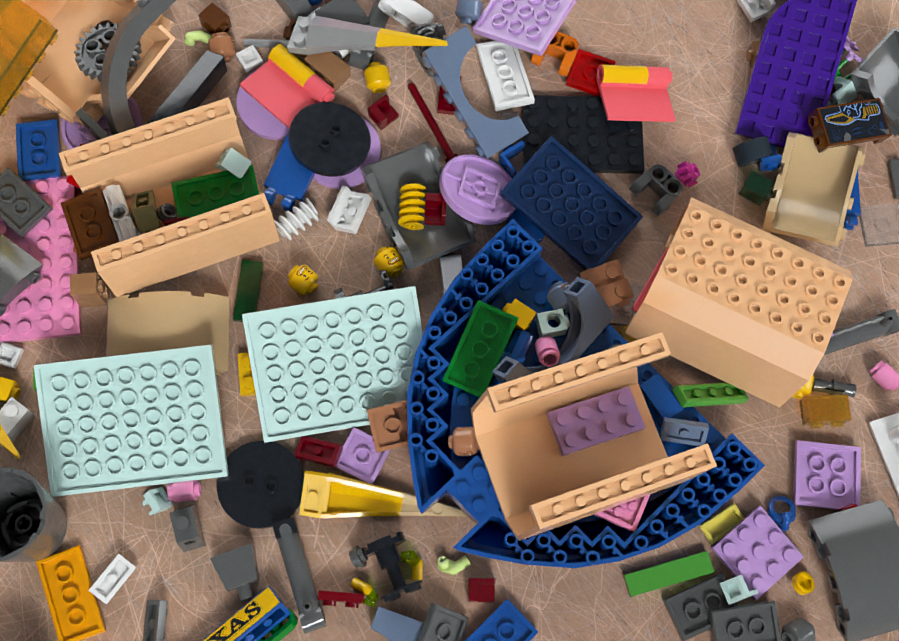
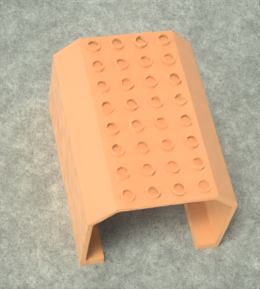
M229 97L59 153L66 175L73 176L83 194L99 187L104 190L112 184L120 185L136 228L137 225L132 212V194L153 190L157 209L166 203L176 207L171 186L172 182L222 172L215 165L224 150L228 148H233L249 159ZM258 185L259 195L165 226L164 222L160 220V228L147 233L141 232L142 235L92 251L91 254L99 275L115 296L120 297L280 240L264 193H261Z
M691 197L663 250L669 249L644 301L636 314H633L624 334L639 340L662 332L671 352L670 356L780 408L810 380L825 354L853 280L851 271Z
M662 332L487 388L473 405L471 416L475 439L505 521L519 541L683 483L717 467L708 444L670 457L666 454L638 384L637 366L671 355ZM629 386L645 428L562 456L546 414Z

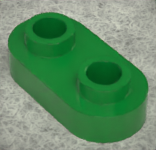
M288 609L291 614L258 641L282 640L298 623L295 613Z

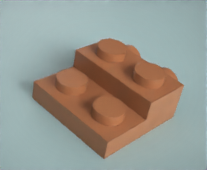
M618 259L578 273L579 278L592 282L610 310V306L617 304L618 307L630 304L629 299L634 298L628 279L624 277Z
M407 399L366 409L376 453L408 446Z

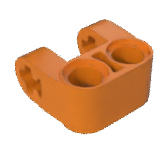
M557 31L551 40L554 43L548 45L542 56L533 54L530 63L540 67L545 55H550L562 60L558 74L568 77L579 44L575 38Z

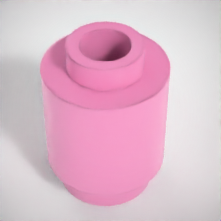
M543 336L536 341L535 350L539 362L546 367L555 366L560 359L555 339L550 336Z
M881 360L869 371L873 375L872 378L885 391L890 389L893 392L899 386V374L888 363L885 364Z
M197 480L168 483L167 494L169 501L177 503L198 500V496L202 494L201 483H197Z

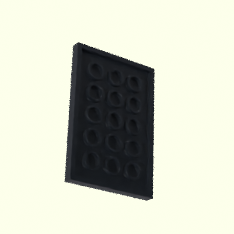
M533 95L535 99L534 104L522 106V122L529 132L523 136V142L525 143L523 166L552 136L593 173H644L642 121L607 120L601 96Z

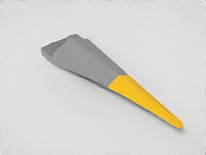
M298 16L287 49L289 53L311 55L357 48L447 46L448 44L446 40L316 16L315 18Z

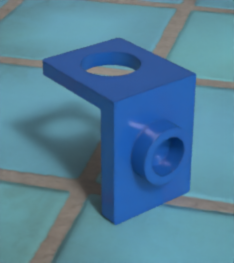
M523 140L514 146L513 144L507 146L499 157V163L512 179L517 171L509 160L523 152L525 145Z
M770 145L773 156L761 158L760 162H758L760 172L773 171L780 168L782 156L777 154L775 145Z

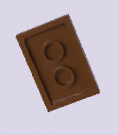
M100 187L60 203L78 258L81 261L92 257V251L119 242L113 221L109 215L103 190Z

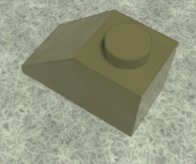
M153 190L132 194V212L139 233H147L160 228V219L157 216V205Z

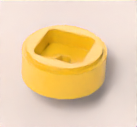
M801 571L792 577L793 589L798 594L806 595L814 590L815 583L809 573Z

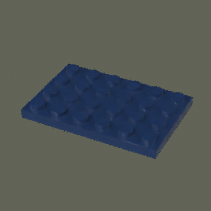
M552 136L499 193L505 201L584 270L602 265L643 218L637 210Z

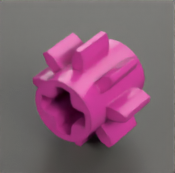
M685 161L677 165L678 169L675 172V177L682 185L691 187L697 184L696 179L700 176V172L694 163L690 164V162L687 163Z

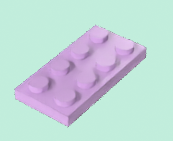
M629 386L546 414L562 456L645 428Z

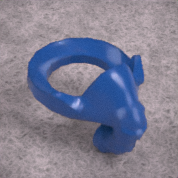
M775 496L770 499L767 508L768 515L782 531L786 532L790 528V523L794 522L796 518L795 505L785 496ZM780 500L786 502L790 507V512L778 514L774 510V503Z

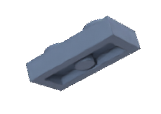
M664 417L660 439L661 441L702 446L705 445L709 425L708 423Z

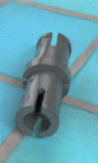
M814 378L812 387L813 392L829 393L830 396L843 395L855 397L857 390L855 384L841 383L835 379L828 381Z

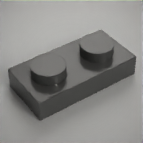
M147 600L143 641H164L168 601Z

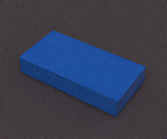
M658 374L639 385L642 393L662 420L664 417L672 418L683 410Z

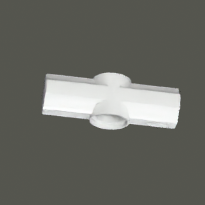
M114 184L107 186L103 190V194L119 242L138 236L121 186ZM124 214L123 217L117 218L119 215Z

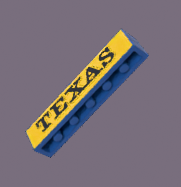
M268 586L202 641H258L291 613L279 596Z

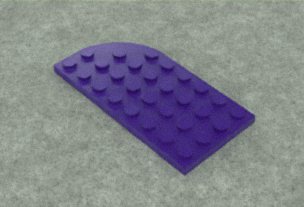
M788 0L773 13L763 31L734 134L750 139L768 137L770 144L785 148L789 132L813 137L811 128L808 125L807 116L816 108L826 107L828 104L857 0Z

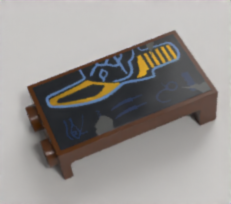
M880 98L820 107L807 116L808 125L811 128L818 153H822L829 148L869 141L877 144L892 136Z

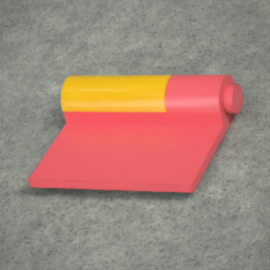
M282 44L276 45L271 50L268 61L239 84L244 91L288 129H290L294 117L302 109L315 103L332 102L335 97V89L293 53H289L288 49Z
M599 65L597 69V83L607 120L675 122L676 118L667 92V87L673 78L668 67Z

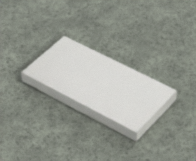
M498 41L476 44V51L495 111L534 104L535 99L518 48Z

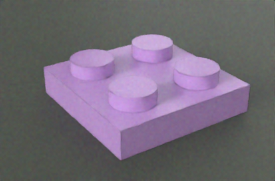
M353 427L343 446L336 468L362 482L374 484L391 450L376 453L373 437Z

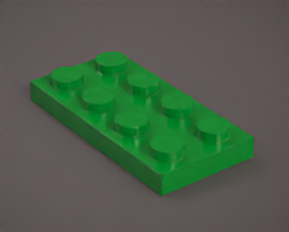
M249 165L242 178L236 177L229 171H222L171 183L178 218L188 216L191 218L259 195L253 165Z
M478 300L442 381L481 397L490 385L494 376L492 371L499 364L519 318Z

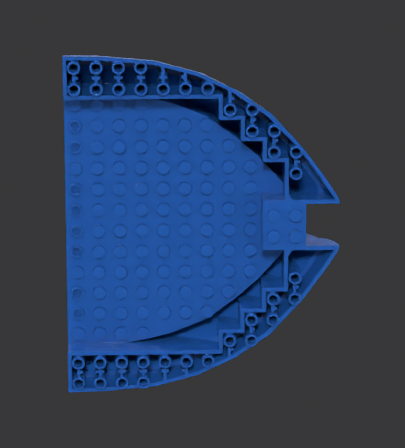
M512 219L487 242L454 278L431 314L415 354L407 392V423L412 478L418 509L423 514L444 496L448 495L476 524L453 548L460 552L524 565L580 568L618 562L662 547L700 525L738 493L765 466L733 433L725 438L694 407H684L680 413L672 418L708 423L709 430L705 444L709 445L717 467L688 481L650 494L635 532H630L598 516L590 515L519 541L505 521L480 450L474 456H457L453 449L449 448L448 438L449 435H453L456 427H473L471 408L480 398L442 381L477 301L479 300L503 310L508 302L512 303L516 298L537 313L552 311L554 309L546 298L549 292L548 288L559 281L566 282L540 257L543 248ZM534 319L526 330L534 337L525 355L524 367L541 365L535 350V343L539 339V334ZM555 320L548 321L549 326L553 328L559 326ZM608 324L594 342L581 354L580 358L602 352L612 345H624L628 342ZM567 327L565 335L552 337L556 341L558 350H560L567 337L569 327ZM513 330V333H512V335H511V337H510V340H509V342H508V344H507L506 349H508V347H509V345H510V343H511V341H512V338H513V336H514V334H515V332H516L515 330ZM649 363L637 366L639 385L658 374L676 398L672 391L674 387ZM493 376V378H492V380H491L490 385H489L488 388H490L491 383H492V381H493V379H494V376ZM643 394L660 436L663 420ZM662 441L668 457L699 447Z

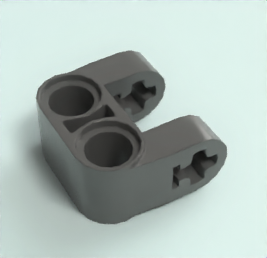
M657 164L643 173L631 185L629 190L638 196L649 186L661 198L651 209L652 212L660 217L677 200L683 186L666 167ZM653 174L660 176L661 179L654 178ZM667 188L674 189L675 193L669 192Z

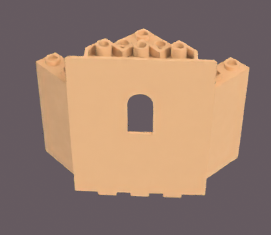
M12 0L0 14V51L15 63L3 79L7 83L16 86L15 91L23 96L38 99L37 104L47 110L59 111V117L71 124L76 121L85 127L76 115L80 108L97 123L102 115H105L101 99V82L98 81L97 77L91 80L89 75L85 76L83 71H80L75 61L76 55L74 51L77 50L75 45L81 44L79 38H86L84 32L92 33L91 27L96 29L98 24L104 22L117 23L119 26L123 19L137 5V0ZM162 14L139 39L142 51L139 54L141 59L135 60L137 67L131 66V73L127 71V100L176 39L171 35L172 32L170 30L175 23ZM104 44L103 48L107 51V47Z

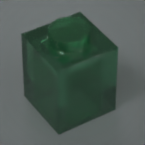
M752 170L739 195L760 206L764 200L768 201L773 193L771 187L774 182Z

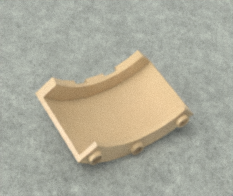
M789 132L781 164L785 165L783 170L780 169L777 175L762 230L838 247L839 240L844 241L847 229L843 228L847 209H852L854 198L850 196L859 165L863 166L866 154L862 153L863 147L846 145L829 148L822 153H818L817 147L814 144V137Z
M155 291L139 293V297L130 298V295H123L108 300L106 356L213 344L216 376L219 377L220 373L228 371L229 297L204 293L203 297L191 296L189 291Z

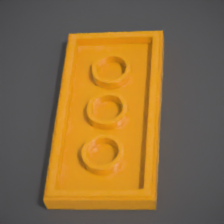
M78 545L36 561L58 641H82L106 632L97 598L88 591L93 584L82 547Z

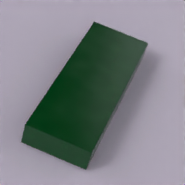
M242 260L233 321L243 322V313L257 311L263 262Z

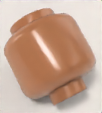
M215 33L209 39V51L224 56L225 63L230 62V58L236 55L234 39L228 33Z
M456 427L453 435H449V448L453 449L455 455L474 456L477 454L479 447L474 436L473 427Z

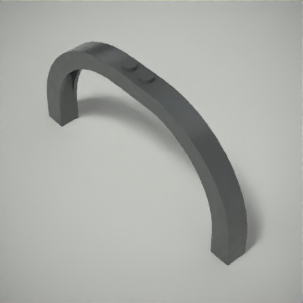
M137 0V5L123 19L109 43L102 67L101 99L105 118L112 135L136 128L127 100L126 81L129 62L144 32L176 0ZM275 0L290 20L297 21L298 16L307 17L314 10L307 0Z

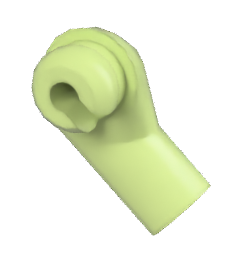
M201 30L187 32L184 43L188 46H194L195 41H202L208 44L212 35Z
M441 556L437 560L438 569L451 575H455L471 565L466 556L457 561L447 559L446 556Z

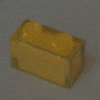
M848 394L806 396L799 401L802 425L810 426L811 429L823 428V425L830 424L832 428L843 427L846 422L852 420Z

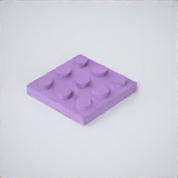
M796 440L794 442V505L839 511L840 508L849 504L860 506L861 447Z
M757 506L711 547L734 577L743 576L749 592L755 589L758 590V594L751 596L753 600H757L803 558L802 554L761 506Z

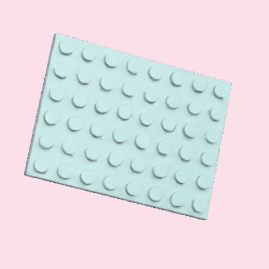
M415 286L242 314L264 443L370 425L366 409L407 399L415 354L423 336Z
M213 344L34 365L50 495L52 497L218 478L229 475Z

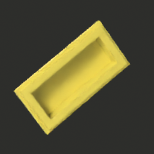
M733 503L699 527L712 545L725 536L745 517L736 504Z

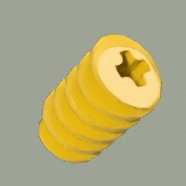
M406 184L400 188L401 203L399 208L401 210L399 211L400 218L398 219V224L403 228L411 230L424 229V225L418 223L424 221V217L419 214L425 213V209L420 208L425 205V201L420 199H424L426 194L420 191L426 190V187L421 184Z

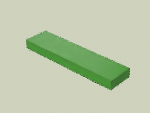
M729 383L676 385L672 389L682 408L743 404L749 399L744 390Z
M708 551L629 573L623 575L629 596L632 597L714 573Z

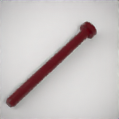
M409 83L408 89L446 155L445 162L447 163L452 158L457 157L458 154H454L415 84Z

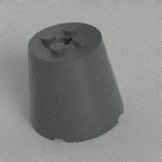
M1 467L0 562H35L47 558L59 548L66 534L67 518L63 508L30 474L10 467Z

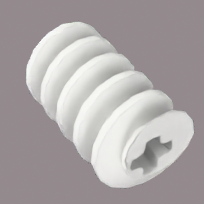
M308 198L305 199L306 204L299 202V208L296 206L292 207L293 214L290 211H286V218L280 215L278 217L279 223L274 220L276 229L282 237H286L291 241L292 232L298 236V228L305 231V223L312 226V218L317 222L319 221L318 212Z

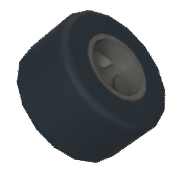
M768 137L755 138L733 147L738 167L752 165L760 162L761 158L773 156Z

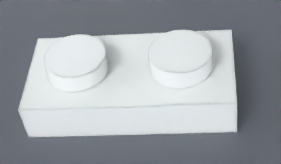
M118 554L88 591L105 604H108L136 567Z

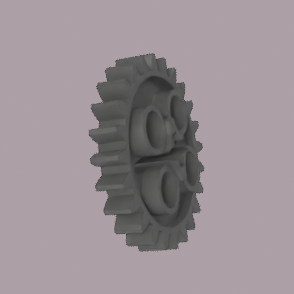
M107 22L104 28L99 24V29L97 30L91 27L92 33L84 32L86 38H79L81 44L75 45L77 48L74 51L76 55L75 61L80 71H83L85 76L89 75L91 80L97 77L98 81L101 82L106 50L100 41H103L108 49L109 43L119 27L117 23L111 27L109 22ZM139 41L129 62L128 72L130 73L132 72L131 66L137 67L135 60L141 59L139 54L142 51Z

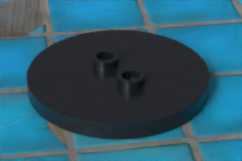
M320 102L305 107L294 117L290 125L288 141L293 156L307 170L322 176L337 177L355 171L364 163L369 153L371 137L366 123L355 111L338 103Z
M254 441L238 447L227 457L229 475L217 478V495L222 508L234 521L248 528L267 529L271 528L274 523L289 519L296 512L301 504L304 472L300 462L289 449L275 442L264 443V441Z

